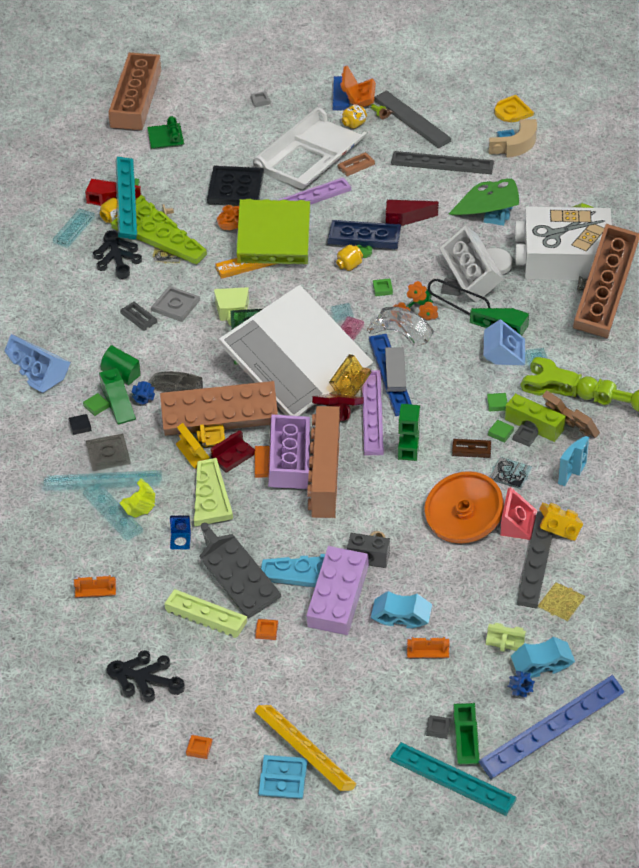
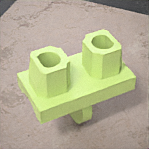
M500 623L489 624L486 645L500 647V651L505 652V649L516 651L524 644L526 631L520 627H504Z

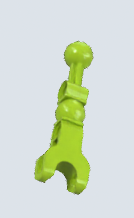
M535 357L530 364L532 373L537 375H526L520 384L524 392L537 396H542L546 390L550 393L577 397L578 394L584 400L594 398V402L602 405H607L614 399L631 403L633 409L639 412V390L629 393L617 390L616 384L610 380L599 379L597 381L591 376L582 378V374L578 375L573 371L558 368L551 359Z

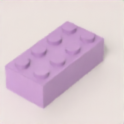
M271 415L268 487L307 489L310 417Z
M328 546L306 615L308 627L344 635L349 634L369 567L367 553Z

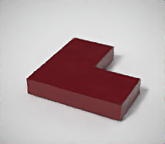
M324 394L312 396V403L356 406L364 404V397Z

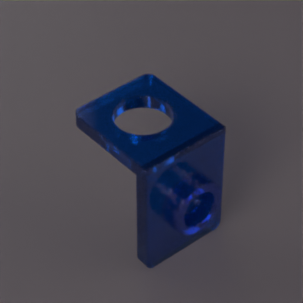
M171 515L170 549L189 550L191 541L190 516ZM177 538H184L186 543L181 546L176 545L175 540Z

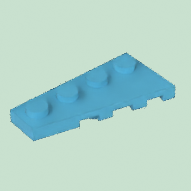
M320 554L319 557L300 556L298 559H290L289 557L264 559L261 569L273 583L315 587L325 554Z

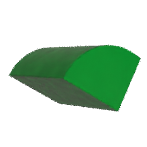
M113 345L109 346L102 357L100 368L102 371L117 368L124 384L129 386L141 376L139 360Z

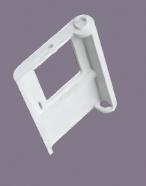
M317 107L252 160L253 167L264 168L265 174L299 189H304L360 142L367 133L359 134L327 121L326 112L322 108ZM297 148H303L323 157L299 178L273 169Z

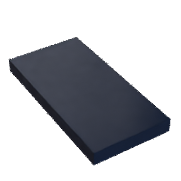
M332 220L328 244L398 249L401 225Z

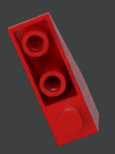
M91 178L85 190L86 204L101 206L111 198L117 199L116 182ZM135 185L136 200L141 195V186Z

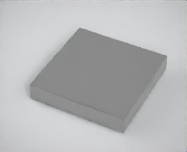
M168 286L151 306V311L183 322L199 303L200 296Z

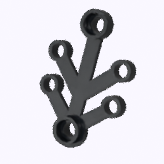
M107 231L103 237L104 243L93 251L94 259L101 260L97 262V269L99 271L107 270V264L114 258L117 265L116 276L120 279H126L130 276V267L124 264L122 257L130 259L133 264H140L142 256L134 254L138 251V244L118 237L117 231ZM118 245L128 248V251L119 248ZM111 247L109 253L104 257V252Z
M142 650L138 653V657L126 662L120 660L112 661L106 668L107 675L119 681L123 695L126 697H131L135 694V685L128 682L126 677L134 678L145 702H152L155 699L154 689L150 688L146 682L168 687L169 692L173 695H179L185 690L184 680L178 676L169 679L151 674L170 667V658L166 655L160 656L156 663L138 670L131 669L140 664L146 665L150 663V653Z

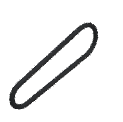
M433 279L428 283V291L432 296L468 314L469 316L470 312L434 294L430 289L431 284L435 281L446 284L448 286H451L453 288H456L458 290H461L463 292L483 299L484 301H486L488 308H491L489 301L485 297L478 295L476 293L470 292L468 290H465L463 288H460L458 286H455L440 279Z

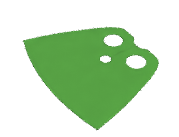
M508 178L497 182L486 181L478 183L448 215L477 214L519 205V192L516 182ZM508 182L506 187H498L500 183ZM488 185L487 189L482 191L478 190L480 186Z

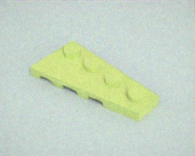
M217 458L197 461L194 527L200 526L202 523L210 524L233 519L232 509Z

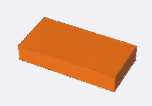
M255 446V478L269 477L270 446Z

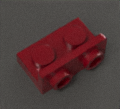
M239 430L211 448V459L217 458L219 467L227 473L254 456L256 450L243 440V432Z

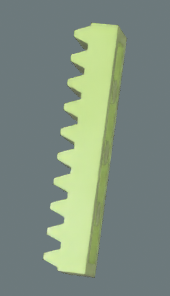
M176 589L173 590L164 603L168 613L173 612L176 616L181 615L183 619L187 617L191 622L195 620L197 624L202 623L204 627L210 626L212 630L216 628L220 633L224 631L226 635L229 636L231 634L233 638L238 637L247 624V616Z

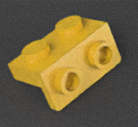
M542 502L539 510L544 515L540 528L575 541L583 526L578 513L567 509V511L562 510L560 506L554 503L546 504Z

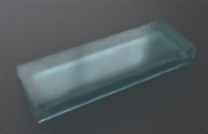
M79 208L53 238V243L69 248L95 218V213Z

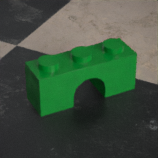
M401 404L398 434H400L398 460L417 461L420 437V405Z

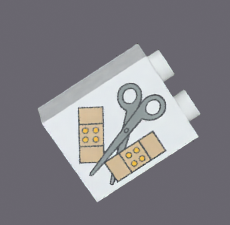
M526 207L525 221H515V242H524V244H516L515 265L525 266V279L588 280L605 224L612 225L611 208Z

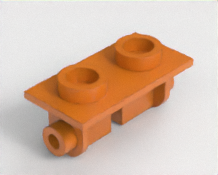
M111 575L99 576L94 580L92 577H78V579H74L75 598L116 595V578L111 577Z
M411 637V639H407V658H449V639L443 637L426 640V638Z

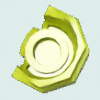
M143 479L137 482L140 487L139 491L129 498H123L120 502L126 513L135 518L148 514L155 506V492Z

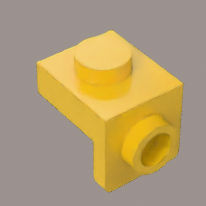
M204 424L200 425V430L197 431L198 442H202L203 448L213 447L225 439L224 425L204 427Z

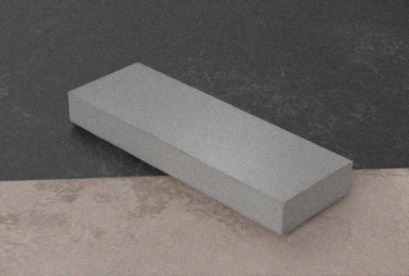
M404 347L385 348L387 392L406 391Z

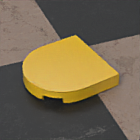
M517 95L500 100L494 109L496 117L505 122H518L520 119L534 116V112Z

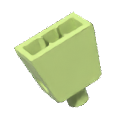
M248 287L214 289L215 305L220 321H228L230 326H236L239 320L246 319L249 305Z

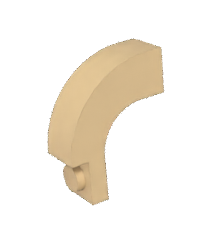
M520 119L519 132L509 137L489 138V154L506 153V158L528 152L536 142L537 120Z

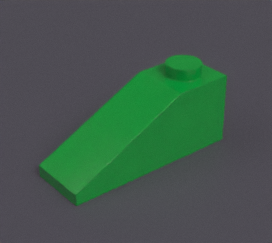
M472 308L470 310V323L484 328H488L501 319L522 336L529 326V313L514 308Z
M114 368L99 372L101 389L106 400L109 402L117 424L136 420L118 369Z

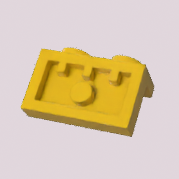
M181 423L177 426L181 432L179 435L181 440L176 443V446L193 468L196 469L197 461L208 460L210 457L184 423Z

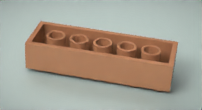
M128 52L109 109L110 128L143 130L161 74L160 55Z
M605 224L575 316L574 329L604 338L609 337L639 243V233Z
M274 381L160 393L165 436L181 434L177 428L181 423H184L191 433H197L202 424H204V427L224 425V430L271 425V415H278Z
M316 406V414H312V426L315 427L311 428V439L314 441L310 443V454L313 455L309 459V468H313V470L310 469L308 475V482H312V484L308 485V497H311L308 498V510H312V518H335L340 407Z

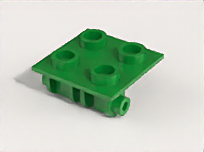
M174 116L168 117L166 125L147 127L151 149L184 145L180 123H177V119Z

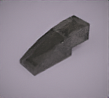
M184 372L154 373L148 381L155 388L154 390L162 393L203 389L202 377Z

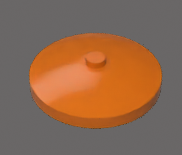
M472 471L458 472L445 477L432 488L425 502V517L429 527L439 538L451 543H470L487 536L496 528L502 518L504 499L499 486L490 477Z

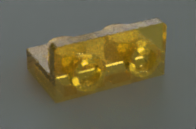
M349 354L329 383L337 394L355 396L372 371L362 367L355 355Z

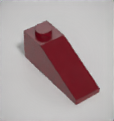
M387 199L386 224H400L404 226L438 216L439 201Z

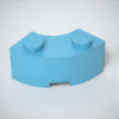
M387 591L375 598L371 618L387 626H394V623L406 625V628H417L429 623L432 604L419 594L401 596Z
M552 637L540 644L531 645L524 643L511 655L516 671L531 673L530 678L539 677L540 673L552 671L555 674L575 662L568 642L556 637Z

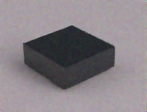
M87 414L69 418L73 435L92 431Z

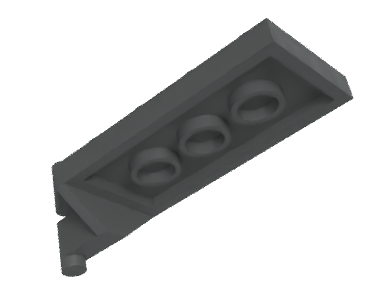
M208 523L201 524V530L207 547L199 556L200 560L248 619L282 597L280 591L233 534L217 537Z

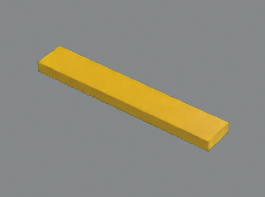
M272 705L257 706L255 712L340 791H351L355 788L356 782Z

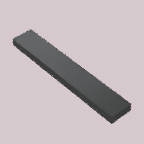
M387 90L374 97V101L377 104L386 107L389 111H393L391 112L392 115L438 149L451 142L450 136Z
M394 151L391 165L492 175L494 160Z

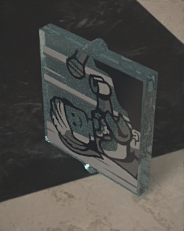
M500 457L496 465L492 467L493 471L489 477L497 483L521 490L525 480H528V474L532 466Z

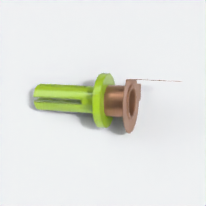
M371 105V109L376 111L377 116L382 120L388 118L391 112H393L384 106Z

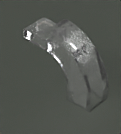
M400 307L382 308L379 315L374 316L370 320V325L367 328L369 334H375L384 330L397 331L403 334L414 347L428 343L434 333V330L422 317Z

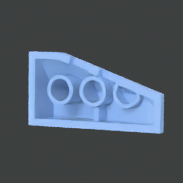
M13 334L10 335L4 350L13 364L20 366L21 370L19 372L21 375L28 377L27 383L29 386L40 392H45L64 380L71 363Z

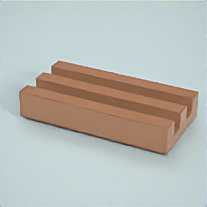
M364 152L339 163L338 169H341L346 176H350L375 165V160Z

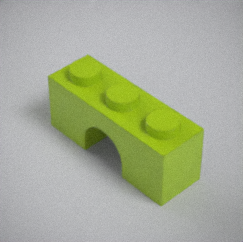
M516 393L506 404L505 420L520 426L521 424L524 425L527 420L531 421L538 428V435L553 442L564 431L565 415Z

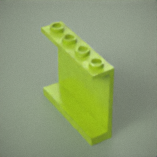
M285 199L240 200L237 263L308 264L310 201H288Z

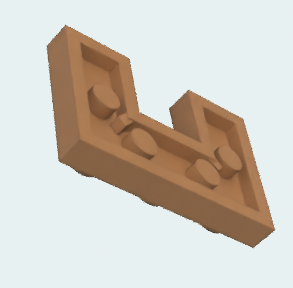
M546 390L542 396L546 402L545 405L549 409L565 415L566 424L572 428L577 426L580 428L579 431L588 437L591 435L596 438L600 434L592 418L577 409L573 412L565 406L560 398Z

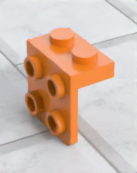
M344 66L341 88L348 95L349 102L362 107L374 103L376 86L374 79L358 83L349 67Z

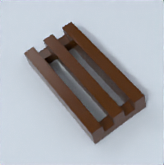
M453 439L452 456L491 458V440Z

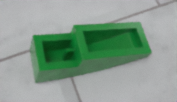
M475 703L453 704L457 764H480L478 762L480 759Z

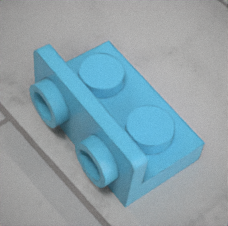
M513 207L486 212L484 223L504 226L505 221L510 218L511 210L509 209H513Z

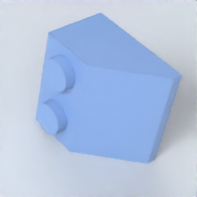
M500 319L484 330V356L496 365H525V338Z

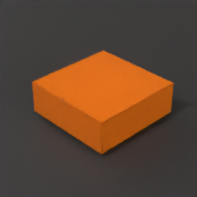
M258 619L255 638L276 640L278 620Z
M191 735L186 756L207 759L213 742L212 738Z

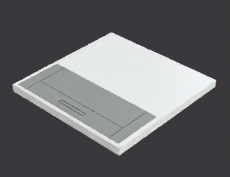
M298 285L218 340V343L255 383L274 381L277 406L285 415L289 416L303 415L317 405L312 403V396L334 393L373 364V361L301 285Z

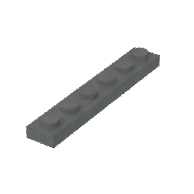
M537 511L517 600L518 606L536 609L538 608L553 533L540 528L544 518L540 511Z

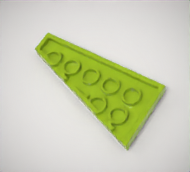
M140 195L135 200L136 239L196 265L207 255V250L195 239L188 237L187 232L180 230L174 221L162 211H158L153 203L147 202L143 195ZM118 217L111 222V228L117 231Z

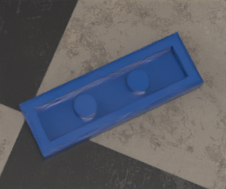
M334 76L333 110L344 111L349 107L348 95L341 88L342 76Z

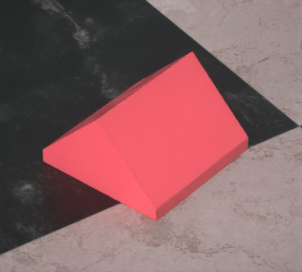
M511 487L507 490L500 535L531 540L537 510Z

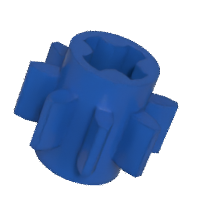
M138 382L137 386L133 385L131 391L133 393L132 399H135L138 404H147L149 400H154L155 388L149 382Z
M516 671V676H509L510 681L507 687L513 690L512 695H520L526 698L528 692H534L533 686L535 681L530 678L531 673Z

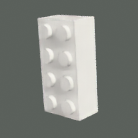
M465 225L440 247L442 254L463 289L484 297L504 280L480 237L468 226ZM464 292L476 302H478L481 299Z

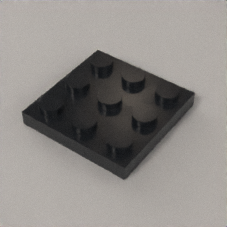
M213 165L207 204L240 205V200H260L264 168Z

